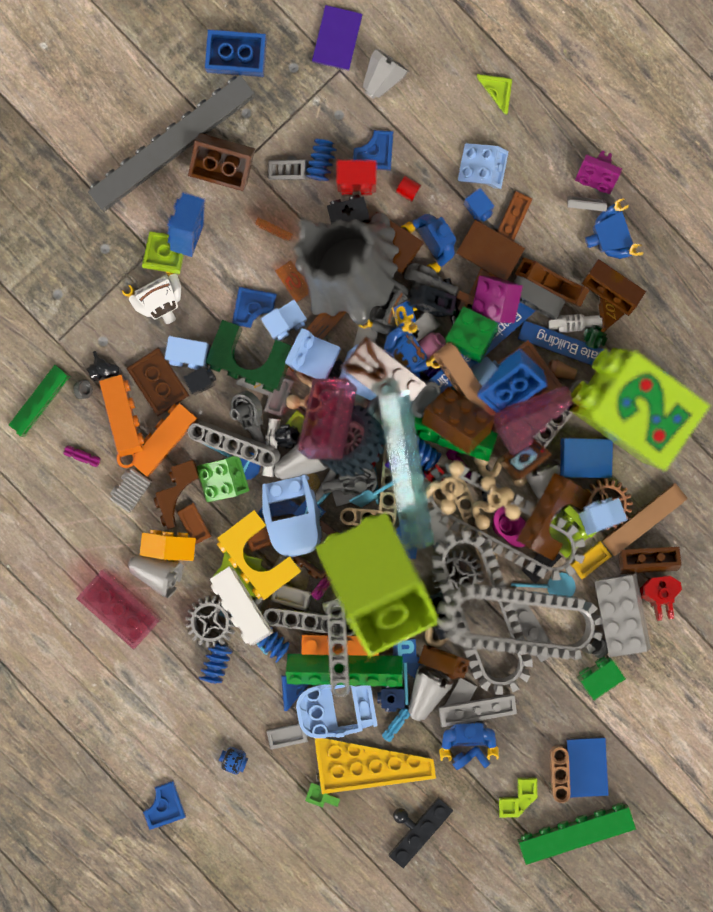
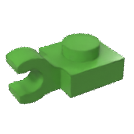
M311 783L305 802L322 808L325 803L338 807L340 799L330 796L328 793L322 794L321 786Z

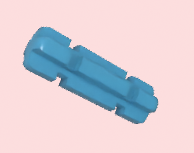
M407 708L400 710L399 715L388 726L389 729L385 730L382 734L386 741L390 742L394 738V734H397L403 726L405 719H408L411 715Z

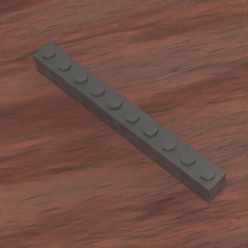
M241 75L232 77L228 80L227 86L223 89H216L211 94L212 97L207 101L204 99L199 102L194 111H188L181 117V121L177 124L175 122L170 124L164 134H158L151 139L152 143L147 147H140L135 152L136 155L131 159L129 157L124 159L118 169H112L107 172L105 179L101 182L99 180L94 182L87 192L103 212L107 211L191 147L199 133L208 134L256 97L255 93Z

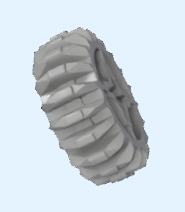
M453 550L452 557H450L449 553L446 554L445 565L453 562V571L449 573V576L455 584L457 591L462 594L459 584H462V581L469 577H473L471 585L483 582V578L478 577V575L483 574V571H477L481 564L474 565V562L477 560L476 557L469 560L471 553L468 552L466 557H463L464 552L460 550L459 556H456V550ZM458 561L468 564L472 571L462 570ZM456 567L457 571L464 575L460 578L459 584L458 581L452 577L453 575H455ZM433 577L432 581H438L437 577ZM439 582L434 585L435 589L440 587Z
M205 596V602L202 598H199V605L195 602L192 603L195 610L188 609V613L192 614V616H186L185 618L191 621V623L186 624L187 628L192 627L188 634L195 633L192 640L195 641L200 638L199 645H202L204 641H206V647H210L211 642L213 647H215L218 641L223 645L225 644L223 637L229 641L231 637L228 633H235L231 627L236 626L231 621L230 611H226L221 604L222 598L217 602V596H213L212 601L209 596ZM205 606L215 607L210 615L202 614L200 610ZM220 610L225 615L226 625L219 619ZM214 616L213 622L217 625L213 624L209 627L210 622L206 618L210 619ZM197 618L204 624L203 633L198 628ZM213 628L223 630L222 634L217 637L208 636Z

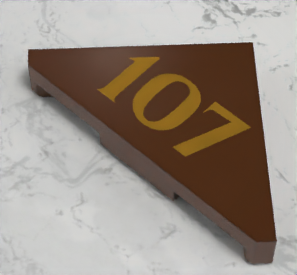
M599 296V315L602 318L603 325L601 331L605 332L625 314Z

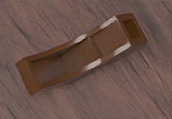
M525 257L515 275L523 277L562 298L564 301L581 307L589 292V289L585 286L570 281L538 262Z
M195 460L171 467L172 471L169 472L172 483L176 482L177 486L155 493L154 502L157 509H161L162 515L160 520L163 527H167V530L177 526L175 522V506L181 492L191 482L200 478Z

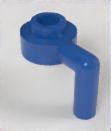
M476 746L465 754L461 752L453 758L454 762L452 765L456 770H459L475 756L484 768L489 766L490 762L480 748Z

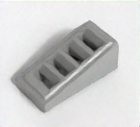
M268 160V180H309L306 175H309L306 171L309 168V161ZM276 165H279V176H275ZM283 165H286V175H283ZM291 165H294V175H291ZM299 165H301V175H299Z

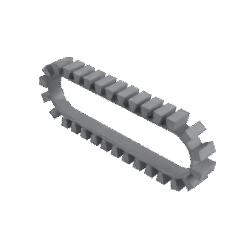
M445 464L446 474L440 476L437 468H434L429 473L436 478L435 481L451 476L449 471L450 464ZM464 466V472L459 478L490 493V491L484 490L481 485L475 483L480 477L478 473L472 471L470 480L464 477L470 470ZM424 480L421 488H427L430 483ZM496 484V487L498 489L502 488V486ZM433 493L428 499L421 500L422 505L431 502L434 506L432 510L427 512L432 519H434L439 511L444 514L439 523L447 526L449 518L455 520L449 527L450 529L458 532L461 523L469 527L470 530L476 531V533L479 531L487 537L482 546L488 543L492 544V541L498 543L493 552L501 555L504 546L508 549L503 555L504 558L512 561L514 552L517 553L519 556L514 563L522 567L525 558L530 560L524 568L533 573L536 564L541 566L535 574L544 578L547 569L552 571V580H561L559 570L565 568L568 576L576 572L570 566L573 559L581 564L583 563L585 556L575 553L576 547H585L584 539L580 538L574 541L571 536L579 530L572 524L567 531L562 530L561 528L567 521L559 517L556 525L550 524V527L568 537L572 547L571 555L563 565L548 567L460 519L443 513L435 504ZM515 494L511 504L518 506L524 498ZM526 500L524 507L519 508L522 512L531 515L532 513L529 510L534 504Z
M461 527L462 537L455 538L452 529L445 532L449 542L444 545L437 540L434 545L435 551L442 554L441 556L432 555L433 568L443 566V568L434 570L448 606L452 599L446 593L449 591L448 589H454L445 565V558L448 551L460 543H469L477 547L482 555L492 586L506 589L491 544L488 543L483 547L480 546L486 541V538L479 531H477L474 539L469 538L471 534L469 527ZM498 601L511 638L525 640L512 603ZM459 605L456 609L458 612L455 613L456 626L462 633H471L461 605ZM463 647L467 659L470 660L469 665L474 679L483 675L479 680V684L486 691L490 684L493 683L495 694L503 695L502 685L510 684L513 693L520 689L515 681L518 677L526 683L530 678L529 671L523 668V666L533 667L532 657L527 653L526 655L517 653L519 663L514 673L505 678H495L484 670L476 648Z
M463 583L459 584L462 594L451 588L446 593L452 599L450 605L448 606L440 602L438 607L439 611L447 613V618L437 619L440 628L444 630L450 629L444 636L448 640L467 648H484L493 651L527 653L536 656L560 657L562 659L572 658L577 660L582 659L579 649L591 654L595 648L589 643L590 640L594 638L601 641L603 633L594 630V625L603 624L602 617L594 614L598 608L594 604L578 597ZM480 598L579 611L585 618L586 629L582 638L572 645L462 633L456 626L455 613L460 603L464 600Z

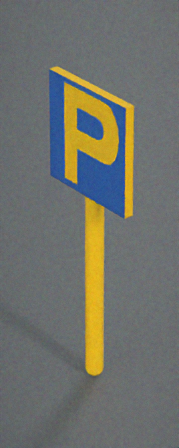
M410 299L392 308L397 327L400 325L404 326V321L407 318H411L413 323L416 322L414 311L418 309L409 306Z

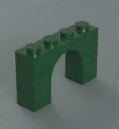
M222 320L205 362L210 365L209 369L219 373L221 370L228 372L227 376L238 379V376L245 379V383L253 386L256 383L263 385L262 389L271 393L274 390L279 391L289 367L285 361L292 346L275 340L264 365L254 370L243 369L235 360V348L243 329L236 324Z

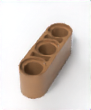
M558 744L554 745L550 750L551 792L558 803H565L570 798L569 754L564 746ZM557 750L564 751V756L561 759L554 757ZM559 769L565 771V775L562 778L555 777V773ZM558 789L566 790V794L563 797L556 796Z

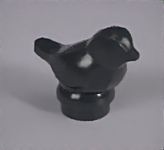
M93 351L94 363L90 364V367L86 370L94 382L102 377L110 378L111 376L119 375L120 368L117 365L110 364L99 358L97 352Z

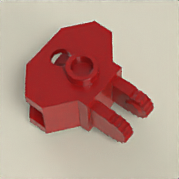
M672 576L647 580L640 587L641 598L648 601L651 607H654L656 620L662 621L663 619L662 605H665L668 619L674 618L673 603H675L674 598L682 591L681 582Z

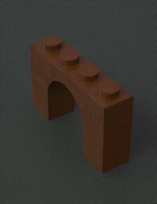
M554 473L516 541L554 561L563 544L553 539L550 535L552 518L561 507L567 504H571L583 511V507H585L592 494L561 475Z

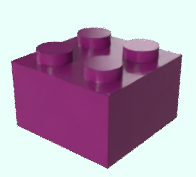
M479 275L472 311L499 323H515L523 285L494 276Z

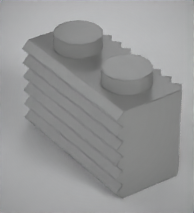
M135 468L127 469L121 477L123 481L120 486L116 485L110 493L112 495L110 500L129 513L134 509L152 483L151 479Z

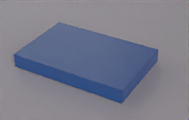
M561 438L560 475L562 477L612 478L613 442L611 440Z
M605 737L566 739L569 754L570 798L609 796Z

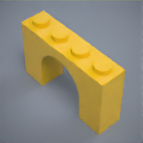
M254 510L217 538L218 543L216 545L222 553L227 552L231 557L228 561L234 568L238 567L242 572L240 576L246 584L250 582L254 588L251 591L257 599L262 598L264 601L298 575L301 570L290 556L273 569L265 572L253 570L246 564L243 557L245 543L266 526Z

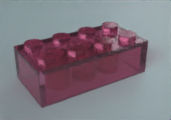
M347 378L313 379L297 449L308 460L343 458L357 387Z
M102 569L76 598L133 650L141 644L162 620L106 569Z

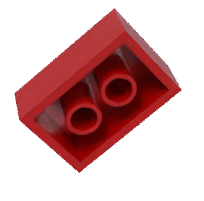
M337 160L338 192H342L344 196H351L353 192H361L362 196H371L372 193H376V161Z

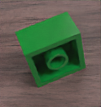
M463 307L445 339L446 344L451 342L460 354L481 363L498 332V323Z
M609 656L598 658L594 666L591 668L585 667L579 672L580 675L577 677L594 701L626 680L614 660Z

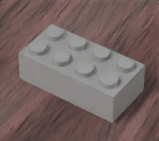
M637 573L596 580L595 586L609 657L642 653L650 650L651 645Z

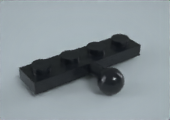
M438 797L416 823L408 817V812L405 809H396L393 813V819L399 824L404 823L410 830L388 854L389 857L404 869L449 817L453 809Z

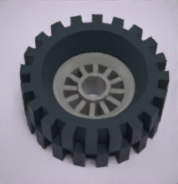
M348 403V407L344 404L339 405V410L333 408L330 410L331 415L325 414L322 417L324 419L323 423L318 422L316 427L319 428V431H314L313 434L317 439L313 440V446L316 448L314 452L336 474L339 473L344 477L346 475L355 477V472L362 475L364 474L363 469L367 468L370 470L373 468L371 463L373 461L377 463L380 460L377 455L379 453L383 454L385 450L381 445H386V439L383 437L386 434L385 430L382 429L381 423L358 404L355 406L353 403Z

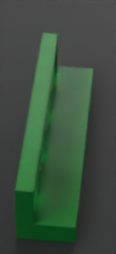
M57 365L52 367L10 422L9 426L20 437L27 435L71 377Z

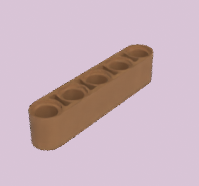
M448 342L433 354L457 393L495 417L494 423L501 418L477 396L482 386L451 342Z
M674 483L626 520L623 525H620L607 535L602 542L613 556L617 555L688 499L687 496Z

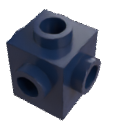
M381 687V692H377V704H381V709H385L386 712H396L397 709L405 708L404 687ZM388 696H394V699L389 700Z

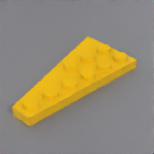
M314 738L322 794L436 779L434 759L331 739Z

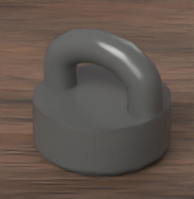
M88 380L77 381L74 385L75 397L77 399L91 397L93 392L91 383Z
M601 638V641L595 639L591 643L595 648L592 654L597 658H602L608 654L605 639Z

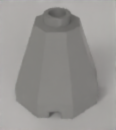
M375 49L371 55L363 88L366 90L364 93L373 99L375 96L380 98L405 78L409 70L399 62L394 61L389 55L379 49Z

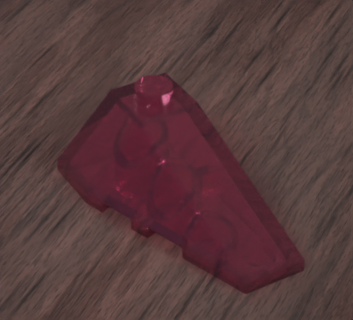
M565 386L510 405L493 415L495 417L494 425L496 431L512 455L530 446L534 442L533 438L540 431L543 433L547 429L546 425L553 418L557 419L573 403L570 391Z

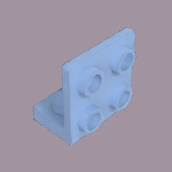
M466 143L464 145L458 181L487 184L493 188L501 189L509 151L499 146Z
M301 328L285 363L293 370L325 382L341 348L319 339L308 330Z

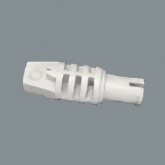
M600 315L558 316L557 320L548 321L549 330L559 329V333L583 331L585 328L592 327V325L602 326Z

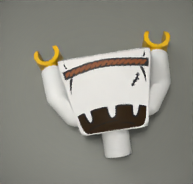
M166 272V275L136 291L132 286L128 285L131 289L129 294L122 290L123 295L129 298L134 309L142 315L152 317L154 320L162 316L166 324L176 320L172 311L178 308L177 302L181 299V284L176 273Z

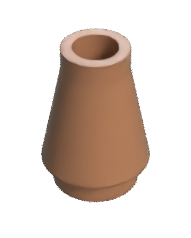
M558 359L549 362L548 367L556 378L575 379L577 369L566 365Z

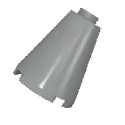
M310 434L302 439L274 465L273 471L278 479L286 480L323 471L328 468L314 452L316 448L313 446V440L317 439Z
M554 459L553 463L550 464L547 461H543L526 475V479L538 500L541 498L554 473L560 475V460ZM564 506L561 507V508L556 512V514L560 513V512H561V509L564 508Z
M136 555L128 562L129 572L166 598H170L175 593L177 588L174 585L177 581L180 582L184 566L179 561Z
M420 665L416 671L408 709L409 714H411L410 717L416 721L425 720L453 685V681L449 682V677L443 672L430 668V670L424 669L425 665Z

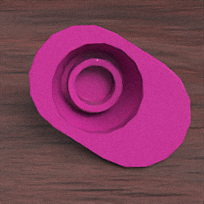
M503 506L498 508L492 519L493 531L512 546L524 547L525 545L516 540L526 522L520 516L517 519H509L505 513L506 509Z

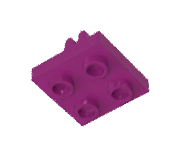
M604 150L600 152L597 158L586 155L574 181L598 189L600 192L611 194L622 168L612 165V154L609 153L608 156H605Z

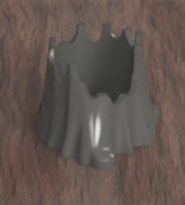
M377 213L372 216L369 224L357 220H352L350 223L338 220L332 224H325L323 222L315 224L307 218L301 219L299 221L301 227L300 238L294 247L295 253L298 256L295 267L306 279L309 297L311 298L312 313L316 315L327 313L335 316L340 311H346L354 323L357 325L365 324L369 320L373 307L387 303L395 285L392 277L398 270V266L393 263V257L399 252V248L393 244L395 231L390 227V220L383 213Z

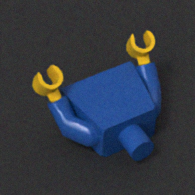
M625 198L617 200L615 204L608 207L606 211H602L597 217L593 226L594 235L585 237L588 248L598 245L601 253L605 252L607 256L618 259L633 255H643V252H636V248L642 245H633L622 210L629 207V205L621 206V201L625 200Z
M424 214L413 220V223L407 222L401 226V228H407L409 233L414 232L415 228L417 229L437 261L426 266L435 270L436 273H439L441 267L454 257L456 237L443 217L436 218L431 214Z

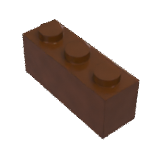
M599 259L581 283L628 316L635 310L646 293L644 289Z
M680 547L621 550L619 554L620 574L678 571L682 565Z

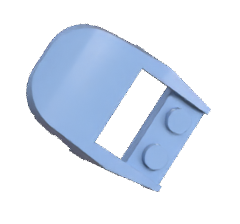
M307 475L262 484V512L268 534L275 550L285 557L309 554L316 549L315 547L321 541L320 509L317 506L314 491L310 489L307 481L309 477ZM302 496L306 497L309 514L272 522L269 504Z
M319 685L307 689L299 696L296 705L300 728L310 737L340 738L363 731V728L372 725L374 727L378 726L371 686H351L357 724L339 727L336 720L331 685ZM336 685L335 689L343 688L345 685Z

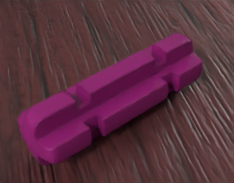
M69 445L65 447L63 452L68 457L72 456L73 459L86 464L90 463L94 467H98L101 458L94 455L91 456V454L79 449L75 450L74 447Z
M450 449L446 452L449 460L451 459L452 462L460 461L468 468L461 457L457 456L458 453L455 450ZM468 471L464 477L470 480L471 471Z
M328 574L321 579L311 593V596L316 600H319L331 585Z

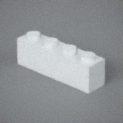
M233 567L226 568L210 579L212 590L222 598L221 604L226 611H230L232 615L231 621L236 627L239 626L241 629V637L246 644L255 645L273 633Z

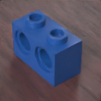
M481 188L467 197L463 204L475 220H481L482 222H485L492 216V211L495 207Z

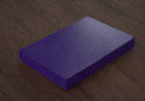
M325 5L312 62L349 71L363 14Z

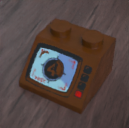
M524 438L517 444L518 448L515 451L509 450L502 456L503 460L500 464L515 481L525 477L552 454L536 439Z

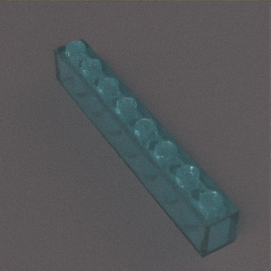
M409 390L389 392L378 397L404 549H422L434 544V535L431 528L424 476L421 468V457L419 455L418 439L411 408V398Z

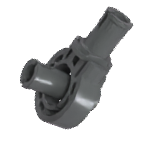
M413 263L409 265L403 277L413 283L409 292L410 295L412 287L424 285L456 296L458 286L444 282L435 270L421 264Z
M243 391L235 395L231 400V418L235 421L238 420L242 424L243 429L249 430L252 440L260 443L266 442L260 428L263 421L261 418L262 405L259 399L249 391Z
M365 468L363 469L364 474L359 475L355 472V477H350L349 475L344 477L339 474L338 479L321 482L322 489L324 490L323 493L341 490L344 495L352 494L358 496L366 490L373 492L377 485L376 472L373 468L370 470Z

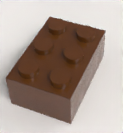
M199 133L194 143L188 176L244 191L248 183L255 148Z
M447 387L425 408L422 424L469 454L491 433L495 417Z

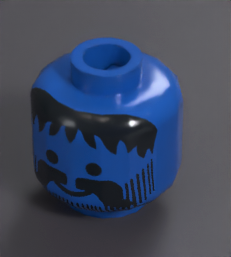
M229 747L227 751H222L219 761L222 762L221 768L237 775L239 772L243 773L248 758H246L244 751Z

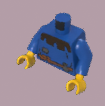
M407 318L404 321V326L400 325L388 333L383 350L412 373L429 369V366L433 368L440 367L438 363H433L435 360L434 355H431L428 361L426 360L428 358L412 335V332H415L418 327L416 323L409 326L413 323L411 318Z
M483 723L453 725L443 734L442 748L439 750L441 761H443L444 757H448V760L451 761V747L487 746L488 760H490L491 755L496 756V759H498L499 748L496 744L494 730L486 728Z

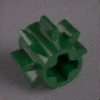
M592 325L590 329H585L583 337L588 347L598 349L600 345L605 346L608 337H606L607 334L601 331L603 327Z

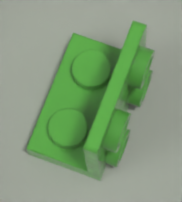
M233 455L222 460L197 466L207 502L235 497L250 491L240 457Z

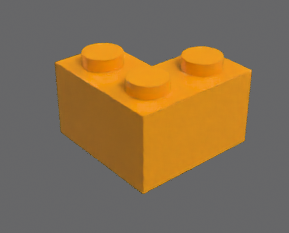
M150 529V533H142L140 556L163 560L194 561L196 538L188 537L189 533L177 532V536H173L174 532L162 531L161 534V530Z

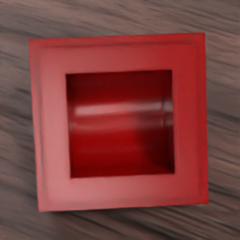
M404 176L396 193L413 202L422 185Z

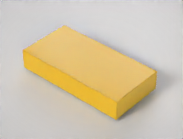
M599 541L582 554L585 556L582 564L574 560L570 566L582 580L611 558L612 555L602 542Z

